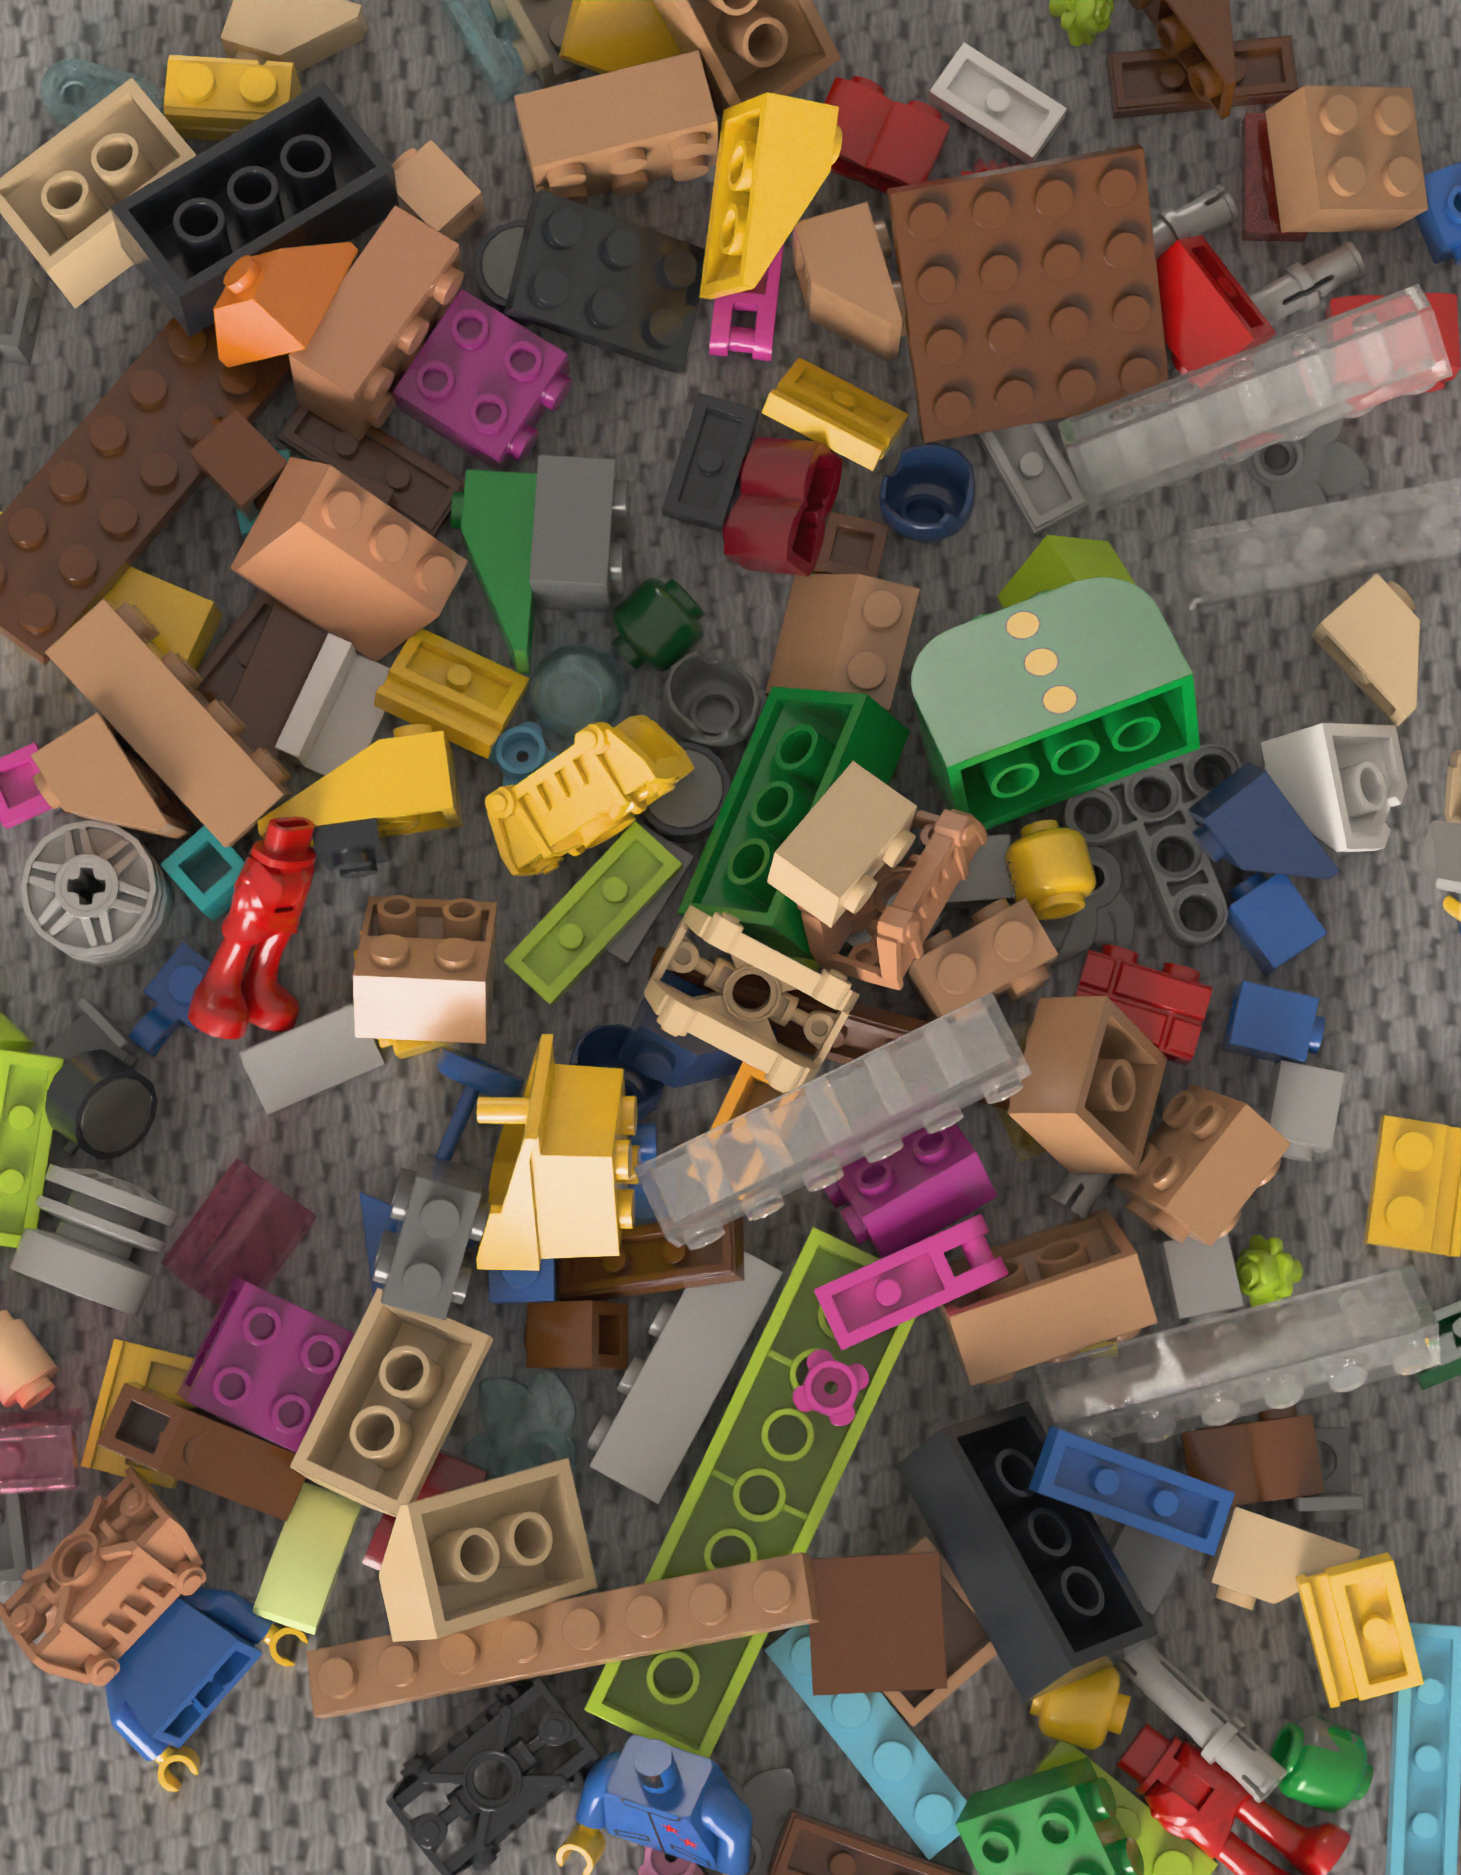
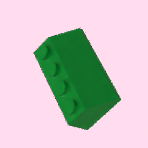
M772 686L677 913L684 916L690 905L713 917L715 912L721 914L723 912L729 913L740 920L739 923L744 927L743 934L785 956L815 960L809 949L801 916L802 911L798 909L796 902L767 882L774 853L852 761L889 785L910 730L868 694Z

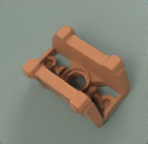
M944 809L940 816L922 810L916 811L909 831L912 830L913 826L922 829L920 839L924 847L921 855H910L903 867H900V863L892 868L885 863L873 877L877 881L876 888L856 914L846 909L834 925L829 927L797 904L798 909L802 911L801 916L809 949L816 962L829 969H835L842 974L869 983L901 990L904 985L903 977L914 958L920 960L924 954L922 944L958 882L967 880L970 874L968 865L979 846H985L988 840L985 827L972 814L955 809ZM900 891L892 905H887L892 895ZM867 929V932L872 936L869 943L858 944L850 951L848 957L838 954L848 936Z
M131 1466L125 1470L127 1476L106 1498L99 1495L93 1500L94 1504L89 1516L59 1543L54 1552L40 1567L25 1571L22 1575L25 1582L4 1604L0 1602V1618L29 1660L48 1674L85 1684L91 1682L96 1686L106 1685L120 1671V1664L117 1660L180 1594L185 1596L192 1595L206 1581V1573L201 1567L203 1561L185 1529L173 1516L146 1478ZM42 1632L47 1633L37 1645L34 1643L33 1640L38 1638Z

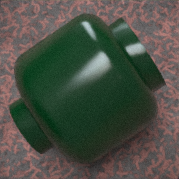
M672 577L666 583L655 578H649L613 610L611 620L620 635L611 643L636 670L646 662L655 670L660 672L668 671L674 663L683 658L702 640L704 630L700 620L706 614Z

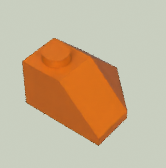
M351 242L282 248L255 256L246 255L238 259L225 274L223 283L226 287L213 309L219 360L228 368L306 349L359 250Z

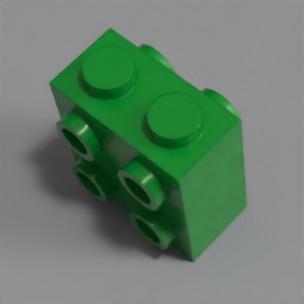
M1089 1757L970 1795L955 1823L979 1875H1144V1861L1140 1848L1132 1837L1125 1836L1116 1817L1117 1807L1112 1788L1105 1778H1098Z

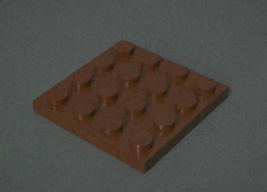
M1139 144L887 189L898 275L905 304V326L920 434L924 443L1171 399L1144 148Z

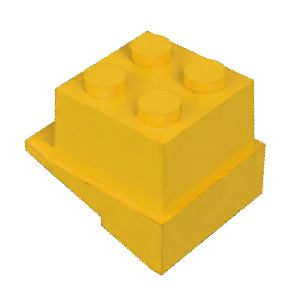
M542 1034L522 1097H478L477 1122L503 1124L494 1153L487 1203H490V1209L478 1246L476 1257L477 1269L539 1271L541 1259L619 1256L622 1229H633L635 1223L634 1189H628V1184H639L641 1172L640 1145H631V1140L628 1139V1135H636L637 1097L625 1096L624 1069L555 1064L553 1050L554 1034Z

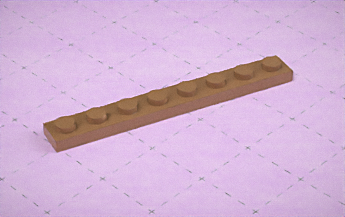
M799 1552L555 1601L438 1639L393 1642L392 1635L390 1634L306 1651L313 1715L316 1718H331L820 1622L810 1555Z

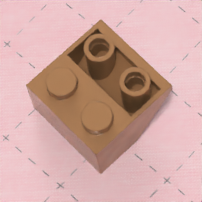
M868 202L798 221L793 228L792 263L809 320L885 361L898 358L900 338L907 335L905 304L899 279L894 281L890 279L887 259L893 257L884 221L873 222Z
M403 895L388 897L369 896L353 971L355 1037L486 1044L493 996L497 902H479L467 898L439 900L409 898Z

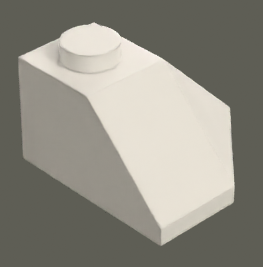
M1321 723L1261 742L1265 762L1264 770L1267 771L1313 835L1336 852L1377 851L1385 848L1391 829L1385 823L1391 807L1402 803L1408 788L1396 725Z

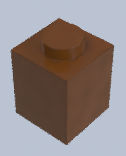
M235 409L225 419L219 416L208 422L195 437L194 443L196 446L189 453L199 470L251 522L260 514L287 461Z
M594 1300L527 1303V1324L524 1329V1345L527 1350L526 1368L561 1371L628 1369V1304Z

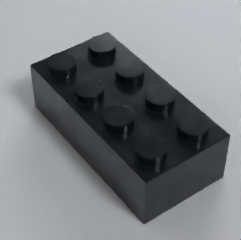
M322 81L110 208L121 248L187 335L191 337L215 322L213 309L226 287L223 283L225 274L238 259L246 255L255 256L282 248L348 242L385 220L395 205L399 207L394 168L327 84Z
M1029 1401L942 1428L896 1465L912 1498L1024 1703L1112 1667L1159 1634L1091 1512L1029 1490L1047 1437V1433Z

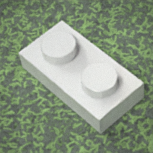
M964 42L929 91L928 101L1026 164L1034 163L1065 118L1067 111L1066 107Z

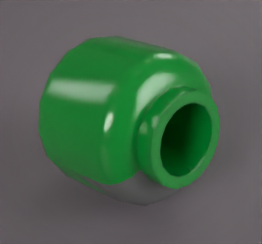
M1307 1715L1295 1723H1287L1277 1734L1271 1748L1270 1756L1288 1771L1278 1784L1280 1791L1286 1797L1322 1812H1340L1353 1799L1356 1801L1362 1799L1370 1787L1373 1777V1766L1367 1762L1368 1753L1363 1738L1357 1732L1320 1716Z

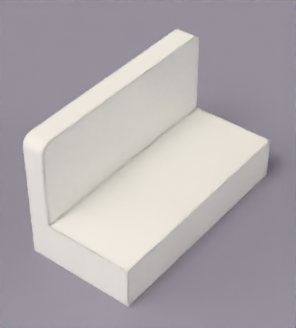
M328 633L275 745L281 757L321 776H325L370 746L386 714V711L374 706L375 694L379 686H382L388 677L390 668L357 654L351 642Z

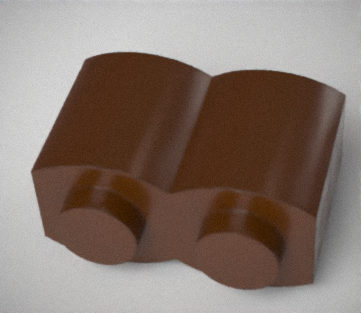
M1295 1402L1257 1407L1258 1420L1232 1423L1230 1411L1193 1416V1429L1180 1431L1186 1475L1234 1492L1235 1495L1231 1506L1325 1493L1313 1416L1310 1413L1297 1414Z

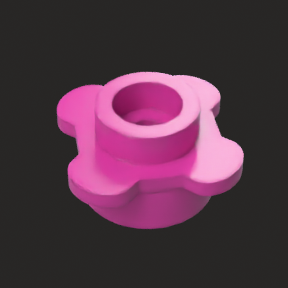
M824 1349L816 1350L807 1358L806 1363L809 1371L803 1385L794 1390L793 1402L802 1412L815 1410L827 1415L833 1425L845 1426L855 1417L853 1404L859 1390L864 1389L869 1383L868 1372L861 1364L854 1363L848 1366L834 1360L829 1351ZM829 1381L837 1384V1391L834 1394L825 1392L824 1386Z

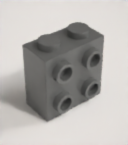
M417 1153L413 1170L401 1167L391 1201L393 1206L390 1218L397 1219L398 1224L395 1232L383 1229L373 1265L375 1270L372 1281L382 1283L381 1304L446 1320L450 1302L463 1303L472 1272V1266H470L472 1252L465 1251L468 1239L480 1242L490 1209V1203H487L489 1191L481 1189L480 1169Z

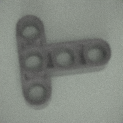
M1217 743L1200 745V749L1071 797L1062 811L1059 822L1060 828H1069L1080 832L1089 848L1101 847L1104 849L1130 839L1166 933L1173 942L1189 949L1200 948L1210 943L1226 925L1228 917L1227 903L1209 856L1192 835V832L1198 827L1194 818L1187 810L1210 792L1200 787L1196 782L1193 773L1195 766L1202 763L1214 764L1223 773L1224 780L1241 768L1240 760L1235 752L1225 745ZM1144 784L1156 786L1165 796V809L1155 813L1144 811L1135 802L1134 789ZM1087 805L1098 808L1106 817V830L1099 834L1083 832L1075 823L1074 811L1081 806ZM1164 843L1178 844L1185 850L1188 856L1187 869L1181 872L1167 871L1157 860V847ZM1192 901L1205 906L1211 917L1210 928L1203 932H1195L1186 928L1180 920V906L1185 902Z

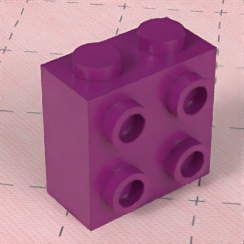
M461 289L393 391V395L401 412L495 470L506 471L512 460L521 463L527 457L539 435V431L534 428L547 408L553 412L558 409L567 396L573 379L568 377L570 366L567 353Z
M927 1083L898 1096L888 1105L853 1125L842 1128L834 1136L814 1146L826 1168L824 1172L817 1175V1179L835 1209L844 1204L848 1206L841 1210L840 1214L858 1245L870 1240L881 1258L924 1240L998 1197L977 1152Z
M235 1276L177 1395L188 1403L297 1453L355 1333Z

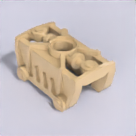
M690 905L644 989L645 998L655 1014L659 1015L656 1021L661 1025V1029L675 1037L678 1035L684 1037L688 1032L765 1072L764 1078L769 1081L768 1084L782 1093H785V1091L792 1093L796 1087L800 1089L812 1083L820 1069L821 1063L827 1056L860 994L850 990L852 984L847 980L848 977L835 969L830 971L823 969L821 973L811 970L803 964L743 934L744 927L739 923L740 920L726 912L722 914L715 912L713 917ZM688 927L707 943L730 953L734 964L719 956L714 963L700 957L696 944L685 935ZM665 970L679 973H688L696 970L706 976L703 985L716 992L691 997L660 979ZM748 974L762 976L770 986V994L767 1001L762 1006L754 1009L741 1007L735 1002L732 994L734 984L739 978ZM798 989L819 1002L839 1011L837 1014L823 1010H814L807 1013L797 1008L799 998L786 991ZM768 1019L783 1027L787 1025L789 1020L802 1026L806 1038L817 1048L813 1058L810 1059L777 1042Z

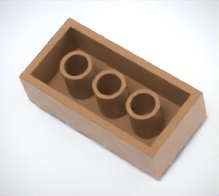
M102 599L48 648L45 653L225 848L237 846L258 827V820L281 806L293 795L284 784L292 775L267 748L262 749L259 747L255 752L240 737L248 729L244 722L223 700L219 702L215 698L209 703L196 689L204 682V679L178 652L175 654L170 650L165 655L152 640L160 634L159 630L135 605L131 606L126 601L120 606Z

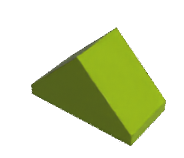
M1046 535L997 595V599L1001 608L1004 609L1028 600L1041 591H1052L1087 578L1109 577L1121 579L1134 585L1136 583L1109 541Z

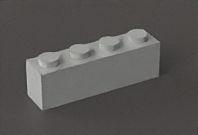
M744 1251L745 1280L685 1288L677 1304L668 1299L664 1301L648 1331L649 1334L658 1338L646 1361L637 1356L633 1358L617 1388V1391L627 1396L615 1419L605 1413L603 1414L585 1447L596 1453L589 1465L591 1468L657 1504L660 1503L783 1275L782 1271Z

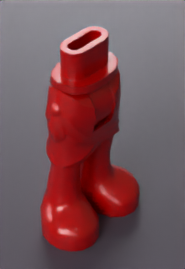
M297 816L271 819L264 840L253 844L249 852L252 857H247L234 884L231 907L221 925L224 938L204 978L194 989L188 1008L189 1021L200 1031L222 1039H239L245 1036L249 1022L274 1032H287L294 1029L300 1011L299 1002L287 988L278 982V969L284 949L291 935L298 934L300 918L312 885L314 862L317 854L310 847L315 824L311 820Z
M1148 1723L1140 1729L1116 1763L1117 1767L1138 1782L1134 1791L1144 1796L1149 1805L1151 1817L1157 1819L1167 1832L1184 1840L1189 1839L1194 1842L1211 1859L1216 1858L1235 1875H1292L1262 1856L1232 1832L1231 1829L1235 1818L1280 1853L1302 1875H1326L1340 1859L1351 1838V1835L1344 1829L1329 1821L1305 1827L1286 1817L1265 1800L1258 1803L1216 1761L1213 1764L1207 1762L1201 1756L1203 1750L1201 1747L1187 1741L1182 1743V1739L1176 1735L1168 1740Z

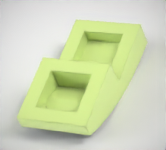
M304 1482L291 1514L282 1528L256 1598L253 1613L315 1635L337 1582L340 1564L359 1521L363 1505L331 1490Z

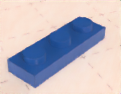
M1051 1426L1029 1490L1212 1556H1215L1235 1495L1234 1492Z

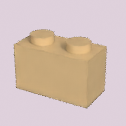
M852 761L775 851L767 882L826 925L832 927L846 909L856 914L864 906L877 885V881L873 877L885 863L894 868L906 855L916 837L909 829L917 806Z

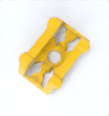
M646 715L630 716L613 728L606 722L589 724L575 734L574 745L516 785L499 787L486 796L485 806L502 861L512 876H531L542 873L546 875L560 866L559 863L564 859L562 856L567 852L577 857L585 851V848L594 847L612 838L635 821L636 818L634 816L636 814L642 813L651 803L673 790L675 784L680 779L686 777L695 769L686 751L654 720H651Z

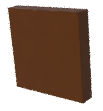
M939 1551L810 1558L820 1622L809 1624L813 1696L948 1689Z

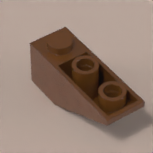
M1128 0L1134 9L1138 11L1143 10L1152 22L1158 42L1165 53L1169 56L1175 55L1188 73L1190 86L1197 98L1202 102L1208 101L1221 120L1229 117L1236 85L1230 1Z
M137 1382L124 1383L97 1442V1445L153 1470L284 1521L288 1520L306 1480L305 1476L290 1467L296 1455L295 1452Z

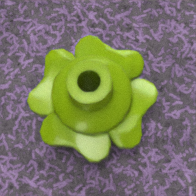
M1114 0L1049 1L1050 15L1061 18L1060 25L1068 33L1070 45L1074 47H1080L1082 44L1092 45L1096 34L1106 31L1110 26L1111 14L1115 9Z
M1253 1235L1249 1241V1248L1243 1249L1240 1252L1235 1264L1240 1291L1249 1296L1250 1304L1255 1309L1266 1306L1272 1311L1281 1310L1283 1297H1290L1292 1295V1284L1298 1283L1303 1274L1300 1261L1292 1258L1287 1252L1283 1253V1242L1279 1237L1265 1239L1261 1235Z

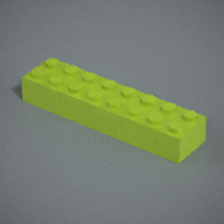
M812 1228L644 1583L799 1552L806 1553L916 1319L914 1317L853 1346L840 1350L813 1290L880 1260L879 1258L819 1229ZM816 1350H827L831 1353L834 1360L848 1366L854 1363L861 1364L868 1372L869 1383L864 1389L859 1390L853 1404L855 1417L845 1426L833 1425L827 1415L815 1410L802 1412L793 1402L794 1390L803 1385L809 1371L806 1363L807 1358ZM833 1381L827 1382L824 1386L825 1392L834 1394L837 1391V1384ZM768 1632L607 1663L584 1710L634 1735L662 1740L670 1746L710 1758Z

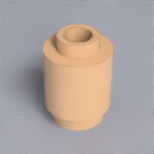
M8 1310L0 1311V1401L4 1407H11L19 1403L22 1409L25 1410L43 1400L53 1391L55 1385L51 1379L57 1373L58 1367L23 1319L14 1320Z

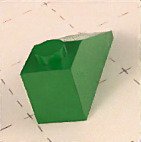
M466 469L464 492L454 491L452 495L451 528L461 530L465 554L517 673L530 674L536 604L529 578L537 473Z

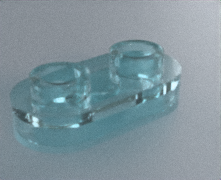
M71 58L53 64L45 72L41 80L40 93L47 110L56 121L66 126H69L130 78L134 79L164 115V103L158 89L150 80L140 75ZM74 89H82L86 92L85 98L78 104H68L65 102L67 94Z

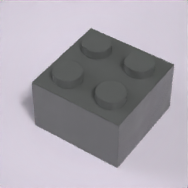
M538 455L529 578L537 609L612 613L613 595L624 596L626 584L624 543L616 542L617 534L629 533L631 499L628 496V480H618L615 459Z

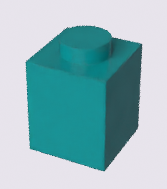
M204 825L160 865L194 904L211 921L215 922L231 907L234 884L245 861L232 847L225 848Z

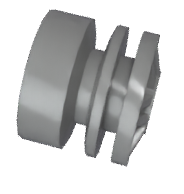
M95 820L64 824L42 838L26 860L20 884L24 913L38 935L79 963L102 968L130 964L151 951L168 929L174 904L170 878L161 867L156 856L141 844L138 839L117 825ZM92 877H95L106 887L105 892L94 894L92 904H90L79 893L80 889L91 887Z
M50 1164L45 1180L69 1188L72 1191L66 1205L38 1194L35 1204L60 1221L55 1232L36 1228H24L9 1268L86 1299L138 1316L154 1276L129 1261L132 1250L137 1248L152 1252H164L167 1244L139 1232L145 1218L173 1228L179 1212L167 1208L148 1193L149 1190L91 1168H62Z

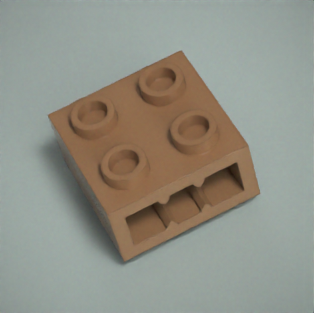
M1005 897L972 915L973 921L967 925L969 930L954 938L950 930L947 929L923 942L924 954L920 960L914 958L906 978L932 1023L945 1027L952 1025L953 1029L964 1032L990 1016L989 1012L994 1009L991 1002L1007 994L1011 1002L1014 1003L1045 985L1044 981L1051 977L1048 969L1058 956V953L1026 898L1012 906L1009 905Z
M1191 1084L1187 1090L1174 1096L1165 1107L1162 1114L1163 1121L1145 1143L1138 1174H1121L1113 1184L1131 1199L1125 1206V1209L1151 1230L1156 1231L1159 1228L1181 1244L1187 1237H1190L1211 1247L1217 1239L1225 1236L1235 1227L1241 1215L1240 1209L1256 1188L1263 1186L1273 1178L1280 1167L1281 1156L1291 1143L1247 1103Z

